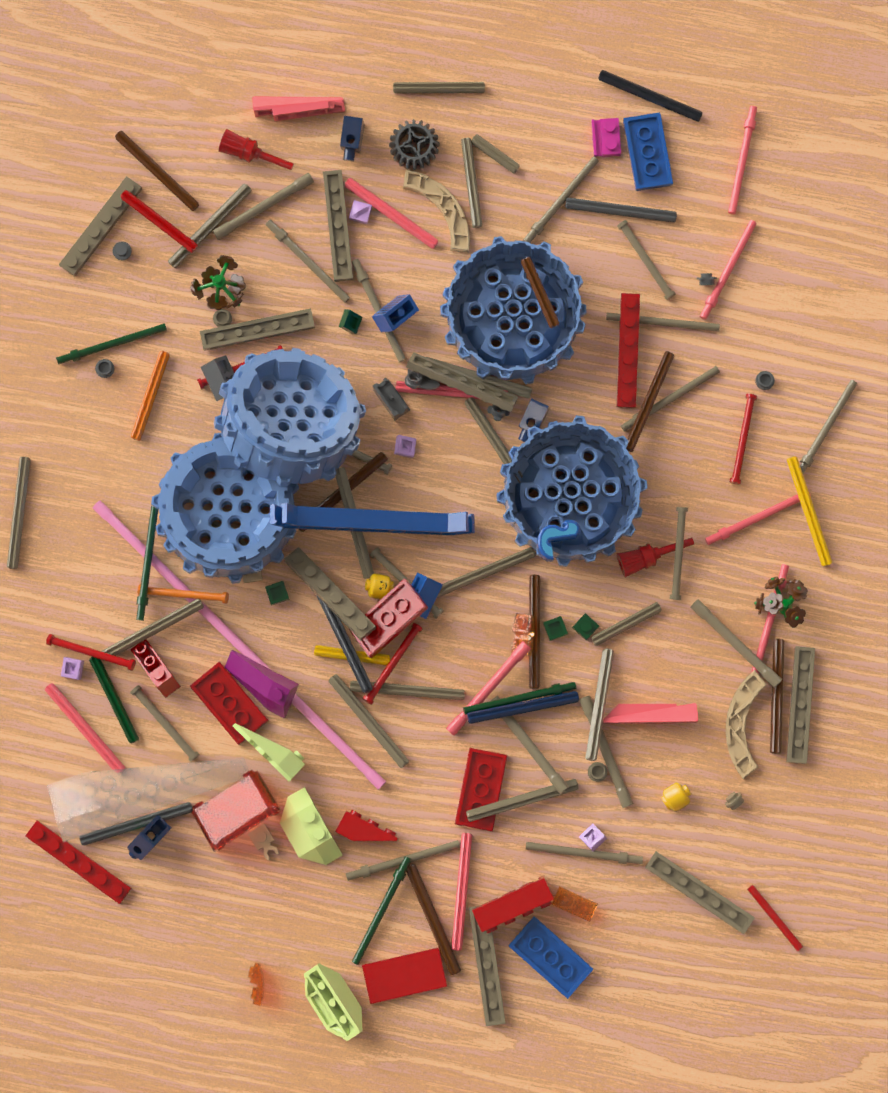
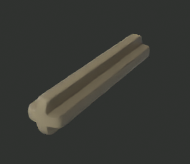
M478 134L473 137L471 142L474 146L510 172L515 174L518 171L520 165Z

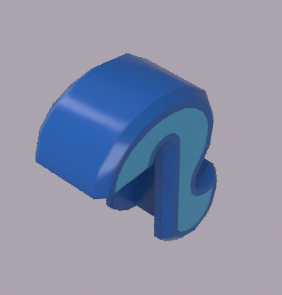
M564 521L562 524L564 528L557 525H548L541 530L537 537V550L545 561H554L552 542L577 538L580 533V526L576 521Z

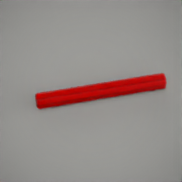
M128 190L121 194L120 197L123 201L188 251L193 253L197 249V243Z

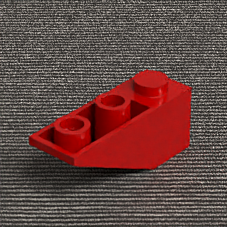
M147 639L130 649L165 698L181 687Z
M354 810L345 812L335 831L351 841H398V838L395 837L397 833L388 828L383 831L378 828L379 824L371 819L368 822L361 819L362 815Z

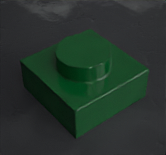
M344 309L339 327L351 334H357L362 316L349 309Z
M284 581L265 586L271 606L290 600Z
M585 613L572 628L582 638L587 640L599 628V625Z
M561 616L543 622L549 641L568 635Z

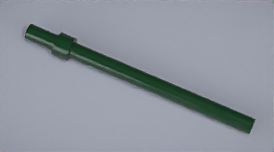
M165 323L81 350H71L70 353L56 357L58 365L71 360L73 362L81 360V357L167 331Z
M151 506L140 594L136 605H138L136 620L144 621L145 608L148 606L149 600L147 593L156 532L155 527L158 517V509Z
M575 682L562 685L560 683L553 684L549 688L463 707L464 715H467L469 712L519 703L549 695H559L562 692L575 690L576 684Z
M405 856L399 869L395 870L393 874L394 879L352 960L354 964L359 965L400 882L404 881L407 875L405 872L412 860L411 858Z

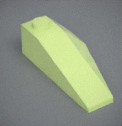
M236 723L233 725L288 781L305 765L302 762L305 758L297 750L293 753L291 750Z

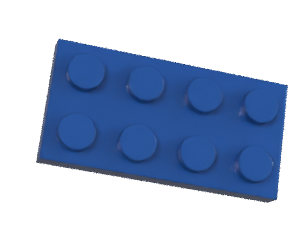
M660 112L623 118L635 190L641 191L673 186Z
M535 916L508 945L567 999L593 970L588 963Z

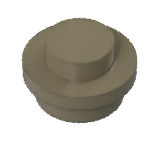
M225 309L217 310L213 315L214 324L217 327L230 325L232 322L231 313Z
M592 763L588 768V776L593 781H602L607 776V768L603 763Z
M740 792L731 793L726 798L727 802L725 805L727 808L735 810L744 802L742 794Z

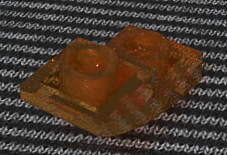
M516 613L512 627L515 637L511 652L523 641L531 648L525 656H531L534 640V615Z
M559 886L552 905L582 919L591 921L598 903Z
M255 963L254 966L250 967L248 978H251L250 983L257 984V988L253 987L250 999H253L254 1005L261 1006L264 996V976L261 964Z

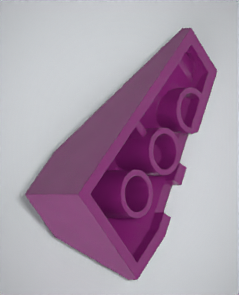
M231 650L225 668L267 710L282 718H286L299 684Z

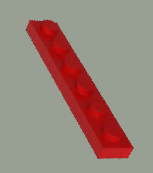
M621 293L616 407L636 408L640 294Z
M36 820L25 835V837L118 904L122 903L132 889L38 820Z

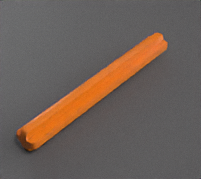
M159 352L131 433V438L140 441L170 357L168 352Z

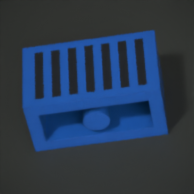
M410 294L399 295L375 313L372 318L381 332L394 331L418 312L419 309Z

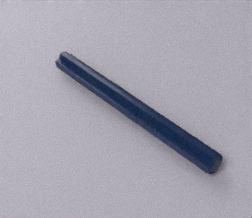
M574 691L469 712L467 720L469 724L577 703L579 702V694Z

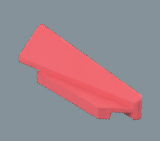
M254 96L252 98L255 117L273 115L274 122L345 112L342 97Z
M696 703L677 706V704H618L603 719L602 724L697 723Z

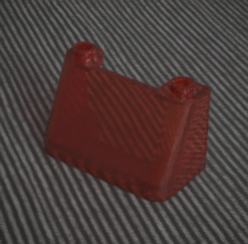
M250 770L242 775L244 779L207 802L200 801L193 806L194 810L191 813L213 852L217 853L225 848L226 843L230 844L250 829L268 820V817L275 816L283 811L259 771L254 772Z

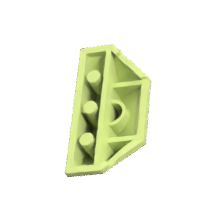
M304 787L288 796L280 825L298 857L327 865L343 856L306 788Z
M320 963L304 973L305 996L325 1028L346 1041L363 1031L362 1007L341 974Z

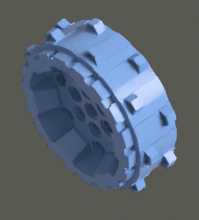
M502 236L494 237L491 246L471 254L467 261L457 260L453 266L456 276L452 280L450 287L444 289L443 298L447 300V303L440 306V314L442 317L447 318L450 329L445 335L447 345L457 346V355L477 368L478 377L484 379L492 375L502 380L521 378L525 384H531L534 382L535 375L555 369L560 359H571L574 355L571 347L572 341H574L576 334H583L586 325L580 319L587 313L586 305L581 303V296L578 291L583 285V280L580 275L571 274L569 266L551 253V244L545 241L538 246L525 241L506 242ZM524 258H531L551 305L557 308L555 314L559 320V325L555 328L549 327L531 284L526 278L527 275L521 264V260ZM490 276H496L498 278V281L492 283L488 280V278ZM523 290L527 293V296L520 297L517 293ZM505 291L508 293V297L501 298L498 294ZM535 306L538 311L531 313L528 311V307ZM516 307L519 311L516 314H512L509 312V308ZM497 308L500 312L493 315L490 313V309ZM472 309H479L481 313L477 316L472 315ZM525 322L529 325V328L521 329L519 324ZM503 323H507L510 326V328L508 330H502L500 328V325ZM537 338L540 343L532 345L529 340ZM499 340L502 344L499 347H494L491 342Z
M292 348L291 351L279 349L272 350L266 354L255 355L251 353L247 355L245 364L236 370L233 378L221 384L219 394L225 399L221 415L216 416L214 419V428L221 431L228 450L235 456L234 463L239 468H248L262 478L278 482L280 487H288L290 483L305 484L318 479L330 481L335 478V469L344 463L347 454L352 455L359 447L360 439L355 435L359 427L360 418L364 417L366 413L365 405L359 403L352 385L347 378H344L345 371L340 367H335L333 364L329 365L325 359L315 354L310 356L305 354V351L297 348Z
M577 415L572 422L558 423L553 421L549 422L548 427L544 429L536 426L527 430L528 440L522 443L520 447L513 446L509 451L508 455L512 462L502 464L500 474L505 478L504 489L496 494L497 502L504 505L506 509L503 515L505 523H510L517 532L515 543L519 547L531 546L535 549L536 555L540 556L537 550V537L541 530L550 525L552 521H557L560 527L564 528L562 526L564 521L574 520L580 526V533L577 538L551 543L553 557L556 558L558 565L567 567L571 560L576 559L585 560L586 563L593 562L596 559V554L599 553L609 557L616 552L615 542L622 536L631 537L636 529L632 524V520L641 517L643 509L639 507L640 493L647 489V480L640 478L637 469L639 465L637 460H634L626 449L629 441L624 436L615 438L605 428L589 425L586 423L584 416ZM590 453L593 456V460L590 462L584 460L583 454ZM547 455L554 457L555 462L553 464H548L545 461ZM582 470L585 477L582 479L577 478L575 471ZM518 471H520V472L522 473L523 478H521V476L519 475ZM556 472H564L566 478L559 480L556 477ZM608 484L612 485L615 489L614 493L606 492L605 486ZM593 486L596 491L595 494H588L586 487ZM554 488L557 491V496H549L547 490ZM567 488H575L576 495L570 496L566 491ZM531 489L536 490L538 497L531 498L528 495V491ZM579 503L586 504L587 511H580L577 505ZM565 504L568 507V512H560L558 505ZM596 519L598 527L592 528L589 526L588 520Z
M215 433L212 441L197 444L184 454L175 452L170 457L173 466L167 471L165 477L161 479L159 483L161 491L159 494L152 496L151 505L158 509L160 513V523L155 527L157 534L160 537L167 538L163 545L167 552H175L184 561V571L189 574L201 571L205 577L209 578L228 577L232 584L240 583L243 575L258 573L268 563L275 562L279 564L284 559L282 549L285 544L287 545L289 539L294 538L297 531L296 529L271 525L270 513L263 514L261 509L263 507L270 508V505L273 504L277 506L283 503L295 505L293 494L299 490L298 483H290L288 487H280L278 482L262 478L248 468H239L234 463L235 456L228 450L221 433ZM210 471L215 472V476L211 479L205 477L206 473ZM248 473L254 475V478L250 481L244 479V476ZM217 488L224 490L221 495H215L214 491ZM236 489H241L243 494L241 496H234L233 492ZM186 503L194 504L192 509H184ZM205 504L213 505L210 511L203 509ZM227 504L232 506V510L229 512L222 510L223 506ZM244 506L252 508L249 513H243L241 510ZM215 520L222 522L218 528L212 527L211 524ZM235 521L241 523V526L237 529L231 528V524ZM209 536L211 540L209 543L204 544L201 542V538ZM242 538L250 540L245 546L240 545L239 541Z

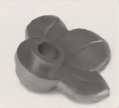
M408 369V374L405 377V384L408 387L432 390L440 386L439 382L430 379L428 376Z

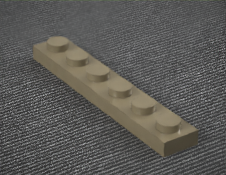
M342 170L323 172L334 282L353 280Z
M126 176L59 263L60 267L74 277L130 206L121 199V194L128 190L137 197L141 192L142 187Z
M310 308L200 331L203 350L206 351L315 328Z
M417 353L412 354L406 368L411 369L413 372L421 373L432 380H437L451 388L461 390L467 395L475 396L503 410L511 412L518 399L516 395Z
M299 547L284 558V562L361 641L376 629V626Z
M795 646L786 759L788 763L807 764L815 648Z
M655 851L645 867L742 934H745L755 917L657 851Z
M478 906L469 907L486 1026L506 1024L492 932L488 934L486 931L481 932L472 912V909Z

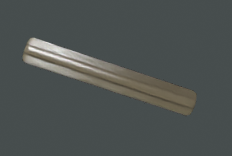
M656 602L592 636V641L595 646H598L660 613L662 609Z

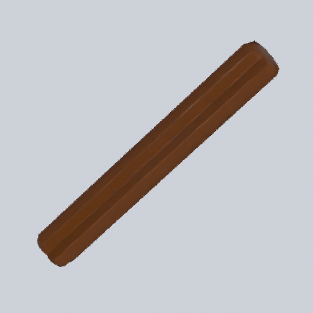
M524 258L521 260V264L549 327L555 328L559 325V320L531 258Z

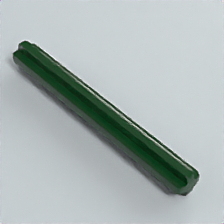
M91 657L89 661L128 742L132 744L138 741L139 737L101 659Z

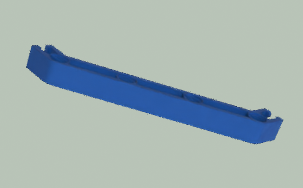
M283 503L280 506L270 505V524L282 528L425 535L475 533L474 514H468V512L431 513L304 507Z

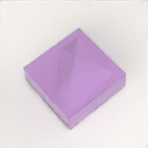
M354 200L349 220L367 224L372 205Z
M397 435L394 454L413 458L416 438Z
M64 657L61 676L81 680L84 660Z
M594 824L579 836L592 851L596 850L607 839Z

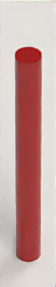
M751 885L747 889L796 951H799L803 945L755 886Z

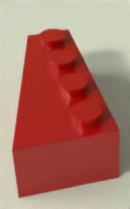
M545 875L539 877V880L535 882H529L517 890H512L500 898H495L472 909L481 932L491 933L498 929L497 925L504 923L506 926L515 922V917L521 914L523 917L534 913V908L540 906L543 909L552 905L551 901L554 900V895Z

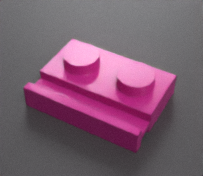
M619 118L592 119L594 157L621 156Z

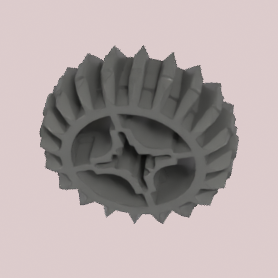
M414 119L412 124H409L407 120L405 121V126L399 124V130H393L394 135L390 136L392 142L389 143V147L392 148L390 153L395 155L394 161L400 160V166L406 163V169L413 165V170L417 169V165H420L421 169L424 168V163L430 165L429 159H436L434 154L439 153L437 147L440 146V143L437 141L438 135L434 134L435 129H429L430 125L428 123L423 126L422 120L419 121V124H416ZM414 133H420L424 136L419 137L416 136ZM408 134V140L399 146L401 139ZM412 140L417 144V151L416 148L413 147V145H411ZM427 144H430L428 150L421 155L420 150L426 147ZM412 153L415 157H410L405 154Z

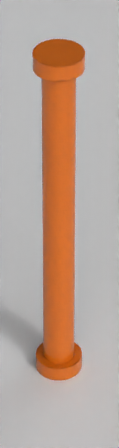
M139 584V586H138V590H137L138 595L140 594V586H141V584ZM148 587L147 595L222 601L224 604H227L229 600L228 592L221 594Z

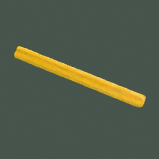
M796 456L787 459V463L821 565L828 566L832 564V560L798 458Z

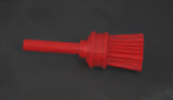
M228 129L225 130L219 144L218 152L237 156L240 160H246L248 163L253 159L258 160L260 158L292 170L294 163L263 152L261 148H258L256 140H251L249 137L245 139Z
M691 537L684 540L683 548L694 545V540ZM647 543L644 546H638L636 550L617 553V560L624 577H627L644 568L648 569L651 566H656L657 559L661 558L662 555L675 551L676 543L661 548H653Z

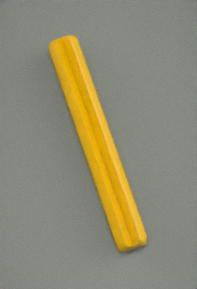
M316 645L314 648L315 656L347 660L342 648ZM355 650L361 662L388 665L390 662V655L378 653L373 658H369L364 651Z

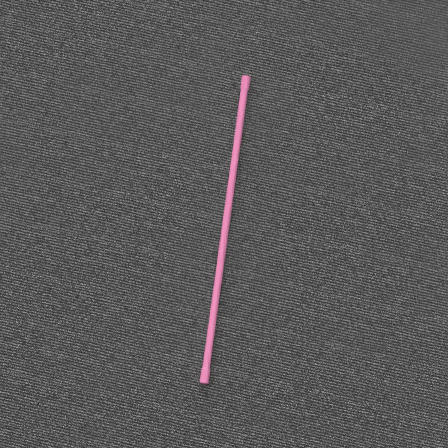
M101 500L93 506V509L144 557L146 546ZM154 554L152 555L151 565L175 589L191 591ZM185 598L189 603L196 600L191 598ZM203 603L204 608L198 611L242 655L269 668ZM295 694L292 704L379 790L386 781Z

